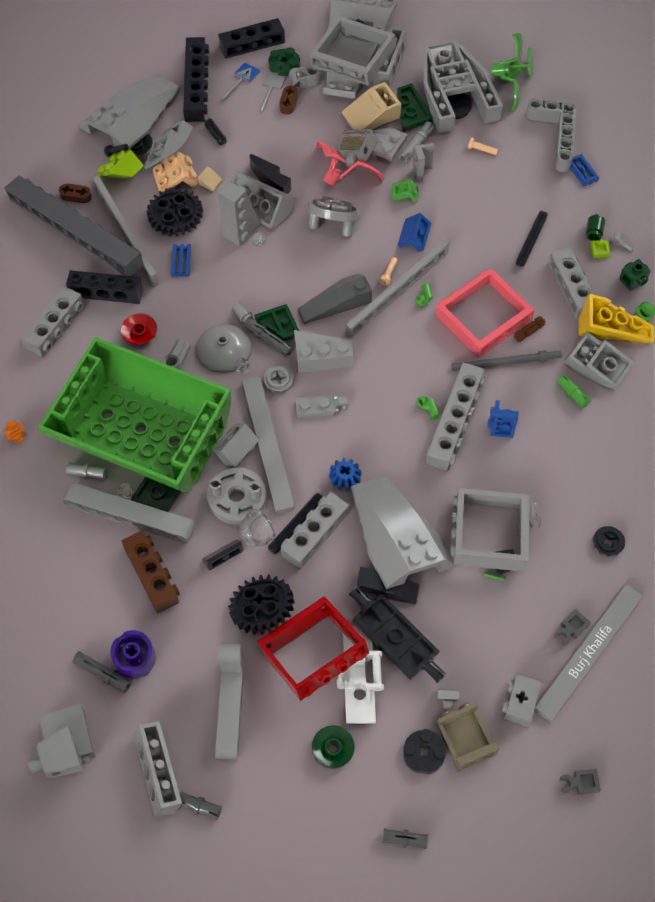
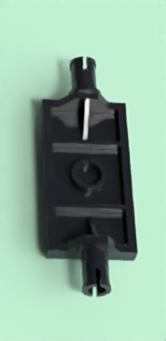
M356 586L349 593V596L361 606V611L353 618L352 622L410 680L421 670H425L436 683L444 678L447 673L433 661L440 651L382 593L377 598H369L359 586Z

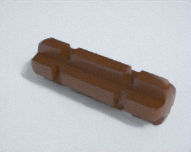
M538 316L534 319L535 321H531L522 327V330L515 332L514 338L517 342L523 341L525 337L536 332L537 328L543 327L545 319Z

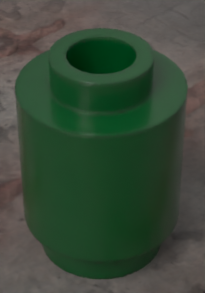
M595 214L588 218L586 228L588 240L601 239L605 227L604 217Z

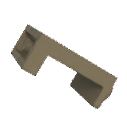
M465 703L458 708L459 710L452 713L451 711H446L439 715L440 718L436 723L458 771L493 757L499 751L496 741L492 742L478 713L477 703Z

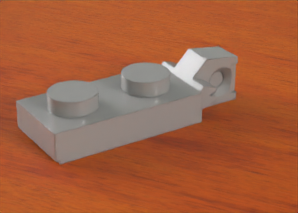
M328 395L295 398L298 418L334 415L339 410L348 409L347 397Z

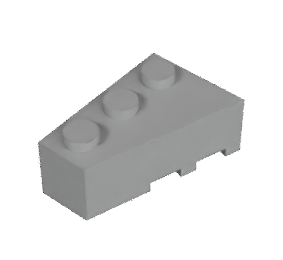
M294 330L298 373L353 368L351 340Z

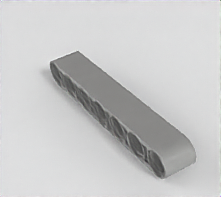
M76 483L70 484L63 499V503L71 508L182 543H188L195 527V523L188 518Z

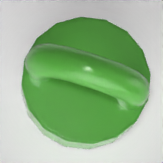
M642 302L636 308L635 313L638 317L649 321L655 315V307L649 302Z

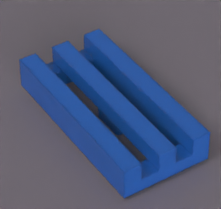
M582 154L572 158L570 169L583 187L587 186L588 183L590 185L593 181L597 182L599 180L598 175Z
M173 244L172 276H190L191 244H187V246H184V244H180V246ZM177 251H180L179 270L176 272ZM184 251H187L186 272H182Z

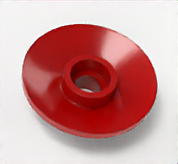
M143 313L127 317L121 325L123 339L133 345L146 344L157 333L156 321L151 316Z

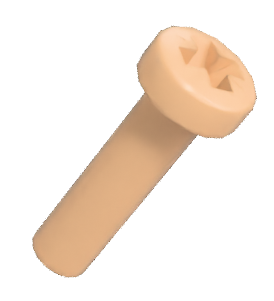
M470 138L468 149L475 148L493 155L497 154L498 149L474 141L475 138Z
M391 258L385 273L380 276L379 282L382 285H390L392 281L390 277L398 262L397 258Z

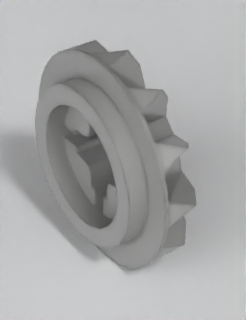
M274 366L266 371L264 383L267 389L282 393L286 389L289 390V387L293 385V374L284 366ZM277 375L282 379L281 384L275 381Z

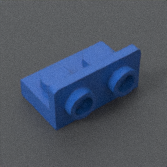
M496 400L495 406H491L490 417L488 418V428H491L490 436L513 438L519 411H512L510 409L500 410V400Z

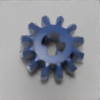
M343 457L342 462L336 460L335 465L330 467L329 478L331 479V484L333 486L337 485L338 490L345 487V490L348 491L349 486L356 485V483L361 481L362 471L359 469L358 463L353 464L352 458L347 462Z

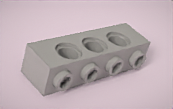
M390 28L389 32L395 34L396 48L373 78L374 86L386 82L389 88L391 87L407 45L406 29Z
M570 247L551 252L548 264L575 319H578L587 296L594 293L591 283L585 277L584 269L578 263L577 255L573 253Z
M62 286L21 337L24 348L41 357L46 352H49L53 343L61 337L64 329L72 323L75 315L83 309L84 302L81 294Z
M332 492L327 496H323L318 503V507L307 514L305 522L295 528L292 537L284 540L281 545V556L301 570L349 514V504ZM325 513H328V514H330L331 516H330V517H323L322 515L325 514ZM316 527L319 530L316 532H312L309 529ZM305 542L306 545L298 546L297 543Z
M160 722L138 725L133 736L154 815L158 817L175 813L181 806L182 801Z

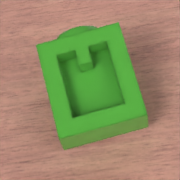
M412 179L392 184V198L394 201L411 198L414 203L418 202L419 187L414 184Z

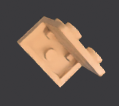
M177 151L153 168V174L159 191L165 193V188L170 190L182 181L192 188L198 185L197 174L193 170V162L189 156H185L180 151Z

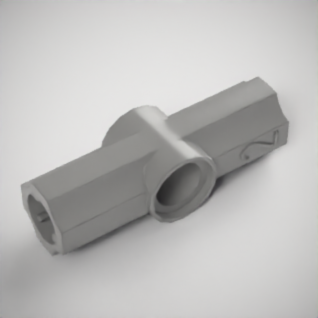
M182 339L175 340L169 354L163 358V363L169 366L174 365L172 367L181 370L191 345Z

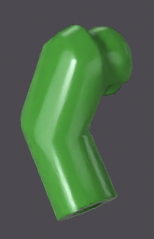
M423 396L417 398V405L429 411L431 419L435 420L440 417L436 402L433 399Z

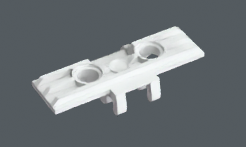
M352 626L366 641L370 654L349 667L344 673L338 675L337 688L345 689L346 724H376L374 691L384 690L381 677V658L383 655L381 651H373L372 641L357 626ZM343 633V649L345 652L353 646V643ZM372 660L373 683H366L365 662ZM358 689L366 693V697L362 700L354 697V692Z

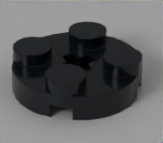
M429 729L418 730L406 739L403 747V757L406 765L412 771L432 774L439 770L444 763L446 756L445 744L442 738ZM421 747L429 749L428 757L419 755Z

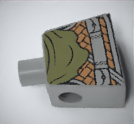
M372 129L343 131L339 152L347 162L345 164L347 167L350 168L357 161H367L378 142Z

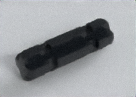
M211 118L204 121L205 127L214 139L217 140V143L219 145L225 144L227 142L226 137L218 126L214 124L215 122Z

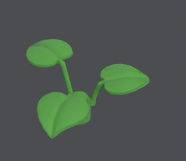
M520 33L512 35L516 44L517 57L501 61V63H492L493 77L501 76V79L512 81L514 84V103L510 112H513L518 107L520 91L517 80L506 76V74H509L510 69L527 67L528 76H531L533 71L531 48L527 50L526 64L511 66L508 64L514 61L520 63L523 39Z

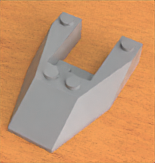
M455 39L424 45V89L437 133L454 130L456 116L447 96L471 92L485 124L500 121L503 105L487 71Z

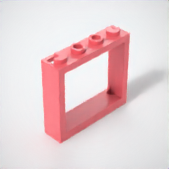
M490 268L486 272H481L473 281H468L460 290H455L445 300L439 301L435 316L480 358L533 319L535 310ZM487 283H490L519 313L479 341L449 310Z

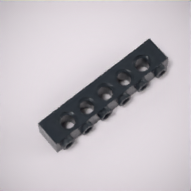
M186 37L183 101L185 122H204L205 115H208V107L205 102H208V92H205V90H208V80L206 78H209V72L206 66H209V57L206 54H209V44H206L205 37Z

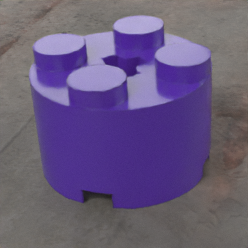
M136 630L126 631L112 643L111 658L120 674L128 678H140L150 673L155 664L156 654L150 639L144 633Z

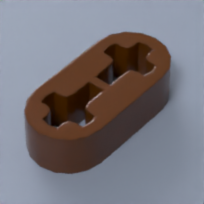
M286 86L283 89L280 99V111L285 115L293 113L298 99L296 87Z
M68 183L61 185L59 188L60 197L65 201L88 203L92 199L91 190L87 186Z

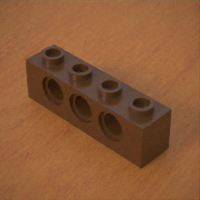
M141 530L121 540L124 550L157 614L178 604L177 596L180 595L179 590L175 584L171 585L169 581L171 575L168 569L162 568L160 563L163 560L159 552L153 551L152 546H154L150 535L146 536L144 531ZM142 552L148 553L144 557L139 556ZM151 568L156 569L154 573H147ZM158 585H165L163 589L156 590Z

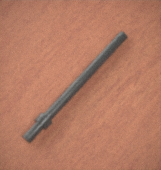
M544 350L538 351L535 354L464 363L481 368L538 360L539 362H545L548 359L561 358L562 353L561 350L551 352ZM463 362L452 363V371L460 370Z

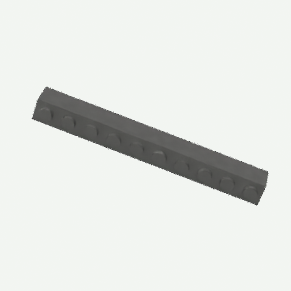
M18 175L4 187L9 200L125 276H132L144 265L142 254L138 249H133L124 240L121 241L113 233H108L99 224L96 225L88 217L80 215L76 209H71L65 202H60L51 193L48 194L40 186L32 184L29 179H24Z

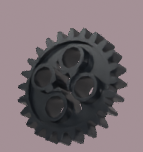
M172 187L171 191L165 188V193L159 191L160 196L153 195L154 200H149L150 205H147L148 222L151 223L152 228L155 227L156 232L161 230L162 235L168 232L169 236L175 233L177 237L179 232L185 235L184 231L191 232V227L196 229V223L200 224V218H203V207L198 195L194 196L193 191L188 194V189L182 191L181 187L176 191L174 187ZM170 201H172L173 204H174V208H175L176 214L178 215V219H179L180 222H177V219H176L174 210L172 209V206H171V202H170Z
M268 574L266 579H263V576L260 575L259 580L252 577V582L244 581V587L238 585L239 592L233 591L235 598L229 599L231 602L228 605L230 609L229 614L234 625H237L239 630L244 629L246 634L251 630L253 635L257 631H260L261 635H263L266 629L269 633H272V627L279 629V623L286 624L284 618H290L289 611H294L292 605L295 604L293 592L289 584H285L284 579L279 581L278 576L272 579L270 574Z

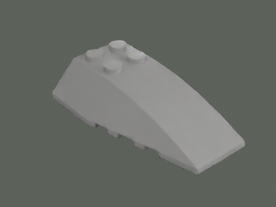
M157 75L143 79L108 99L79 125V128L90 134L99 129L112 136L114 146L128 144V150H130L152 129L151 125L158 121L159 114L166 110L167 103H171L180 90V86Z
M386 476L351 486L355 506L360 515L359 521L364 531V541H366L368 546V556L386 589L404 584L408 575L435 567L438 573L456 567V565H453V559L438 533Z

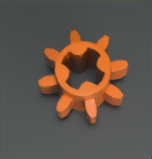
M13 419L5 423L7 428L3 429L9 442L14 440L18 444L24 441L23 436L27 433L21 421L15 423Z

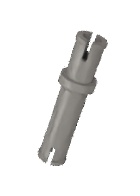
M427 121L414 134L415 137L398 156L399 160L404 157L401 162L407 163L414 154V146L421 145L427 140V136L434 130V125L429 128L432 124L431 122Z

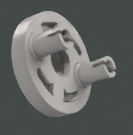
M322 196V199H311L308 201L307 211L310 213L308 228L319 229L320 217L344 221L341 234L352 236L354 221L359 219L360 209L352 205L351 201L344 199L337 201L336 197Z
M230 468L220 472L210 480L207 491L208 504L211 512L219 520L234 525L244 524L255 519L264 509L266 503L265 485L262 479L253 471L245 468ZM235 492H240L244 495L241 501L234 502L230 500V496Z

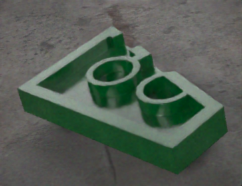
M412 83L397 88V97L401 103L400 118L402 132L422 126L427 121L433 122L431 113Z

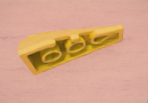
M594 294L587 296L579 317L580 336H583L588 331L595 338L601 340L654 342V325L637 315H630L625 312V308L621 306L618 308L606 297Z

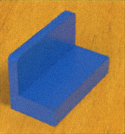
M421 213L406 218L398 246L403 247L410 244L418 252L423 251L431 222Z

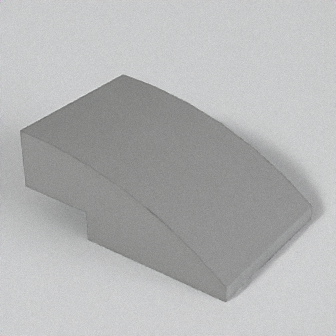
M181 120L165 129L163 135L153 141L144 168L148 169L176 153L188 139L193 127L184 120Z
M587 331L563 363L582 376L615 390L634 362L606 340L601 342Z

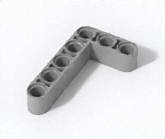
M531 98L528 101L526 117L533 121L558 123L555 168L559 172H568L571 167L574 151L576 105L570 101Z
M220 643L218 658L221 669L215 757L216 759L238 760L245 664L242 644Z

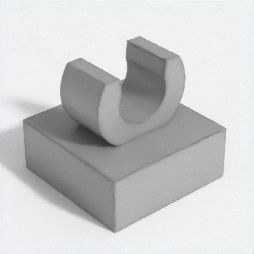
M437 689L436 698L443 699L444 710H452V699L459 700V690Z

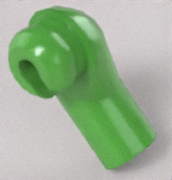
M429 283L422 284L421 286L423 294L420 297H416L418 306H426L433 298Z

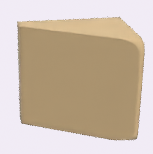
M208 166L198 177L199 185L212 192L223 181Z

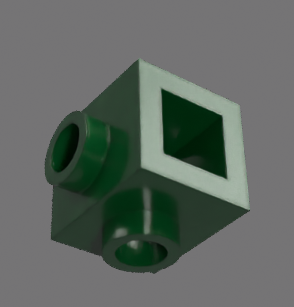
M638 259L625 265L619 279L631 291L648 282L651 270Z

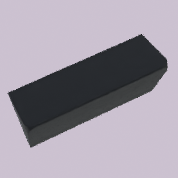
M234 540L204 557L203 562L208 570H212L242 553V542Z

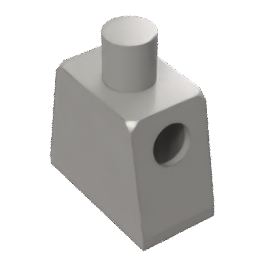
M68 726L38 743L36 748L39 756L27 761L31 773L43 769L48 778L84 770L73 734Z

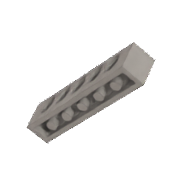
M462 363L427 453L426 464L448 471L449 465H454L457 456L454 452L456 449H460L463 440L460 436L462 433H466L469 424L466 420L472 417L474 407H472L473 402L477 403L480 395L478 389L479 387L483 388L486 379L483 376V368ZM442 446H446V447H448L449 449H443V448H441V447H442Z

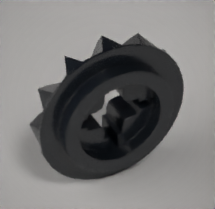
M604 526L599 528L594 534V548H597L600 554H605L608 557L612 555L617 556L623 551L625 537L617 528ZM606 538L608 540H614L611 544L612 546H610L609 544H603Z

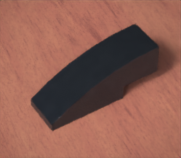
M253 154L249 155L250 167L260 182L286 194L291 191V178L281 174L279 166Z
M360 567L357 586L364 593L375 594L376 598L382 593L388 600L411 604L417 603L420 584L406 579L404 584L386 589L375 569Z

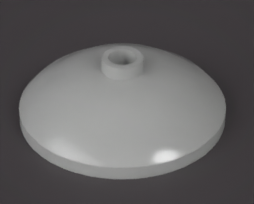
M227 324L213 326L200 336L196 347L197 356L200 362L211 371L219 373L232 372L242 367L248 361L251 354V342L248 335L236 326Z

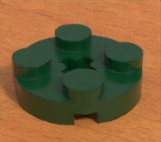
M291 47L272 50L268 58V66L273 73L275 71L280 76H289L291 69L300 68V57L295 52V49Z

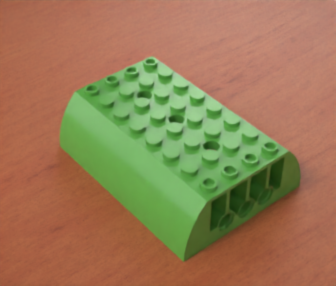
M94 337L38 429L43 435L181 492H188L194 487L213 452L212 449L216 446L226 428L231 406V389ZM105 413H112L110 418H103ZM139 426L146 427L143 432L136 431ZM174 439L180 441L176 446L170 445V442Z

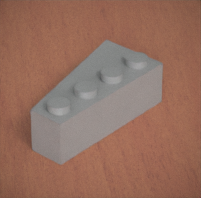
M228 181L217 192L222 233L225 239L240 247L249 239L250 235L260 225V222L247 192Z

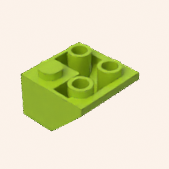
M122 150L118 154L114 153L108 158L109 162L101 165L94 177L99 175L100 179H127L133 177L144 165L132 150L125 152Z

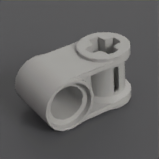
M311 65L291 69L289 71V78L292 80V86L296 87L297 90L318 86L321 82L320 69L311 67Z

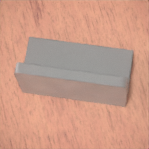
M434 143L414 146L412 170L417 182L423 181L424 169L433 167Z

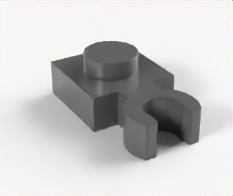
M575 609L562 621L561 626L564 628L558 629L554 637L557 638L559 635H564L566 639L562 645L565 646L569 643L571 635L575 639L578 638L590 626L591 622Z
M597 769L578 770L574 772V777L565 774L559 778L560 781L565 780L569 783V787L561 789L563 793H569L574 788H577L578 795L599 793L601 791Z

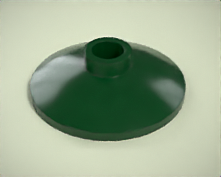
M337 725L326 726L320 729L314 736L312 753L320 765L336 769L345 766L353 757L355 743L352 735L345 728ZM330 746H336L337 751L331 752L329 750Z

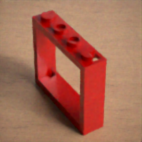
M325 596L287 620L286 624H281L279 629L275 628L272 630V633H268L257 640L263 656L300 701L311 696L317 689L328 684L333 678L344 673L349 667L370 654L366 641ZM326 617H329L353 643V646L297 684L273 653Z

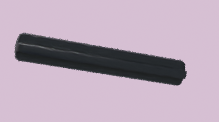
M539 211L516 259L517 265L525 266L547 219V212Z
M315 493L269 544L268 549L270 552L277 554L281 550L284 540L290 539L295 528L305 522L307 514L318 507V503L323 497L322 495Z

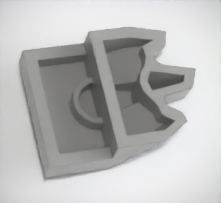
M393 128L373 130L378 142L369 157L376 160L378 157H382L392 162L407 140V134Z

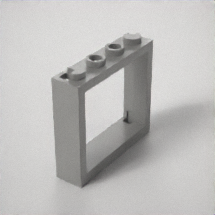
M338 16L311 51V67L368 86L396 48L395 34ZM340 32L382 45L366 67L324 54Z
M459 488L458 495H454L453 507H456V512L453 511L452 523H455V528H452L451 540L455 541L454 545L451 544L450 555L454 556L453 565L526 572L529 562V495ZM464 503L519 508L518 555L462 549Z

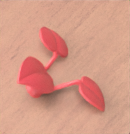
M317 140L316 148H322L325 156L333 157L330 167L322 179L334 187L338 179L342 180L356 166L372 170L383 182L384 178L376 168L361 161H357L340 175L341 171L335 167L338 159L345 164L347 162L337 150Z

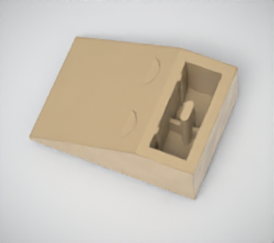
M383 82L368 89L345 108L341 114L353 130L375 129L399 119L401 116V103L386 82Z

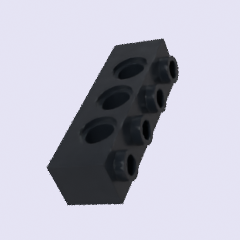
M279 18L219 33V47L224 58L227 59L285 43V31Z
M70 270L66 282V287L81 294L82 299L140 304L143 292L141 278L133 276Z

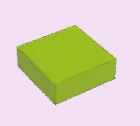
M608 240L590 241L592 259L610 258L611 253Z

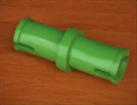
M567 375L561 376L558 379L557 384L582 409L589 405L591 400L581 391L579 385H575Z

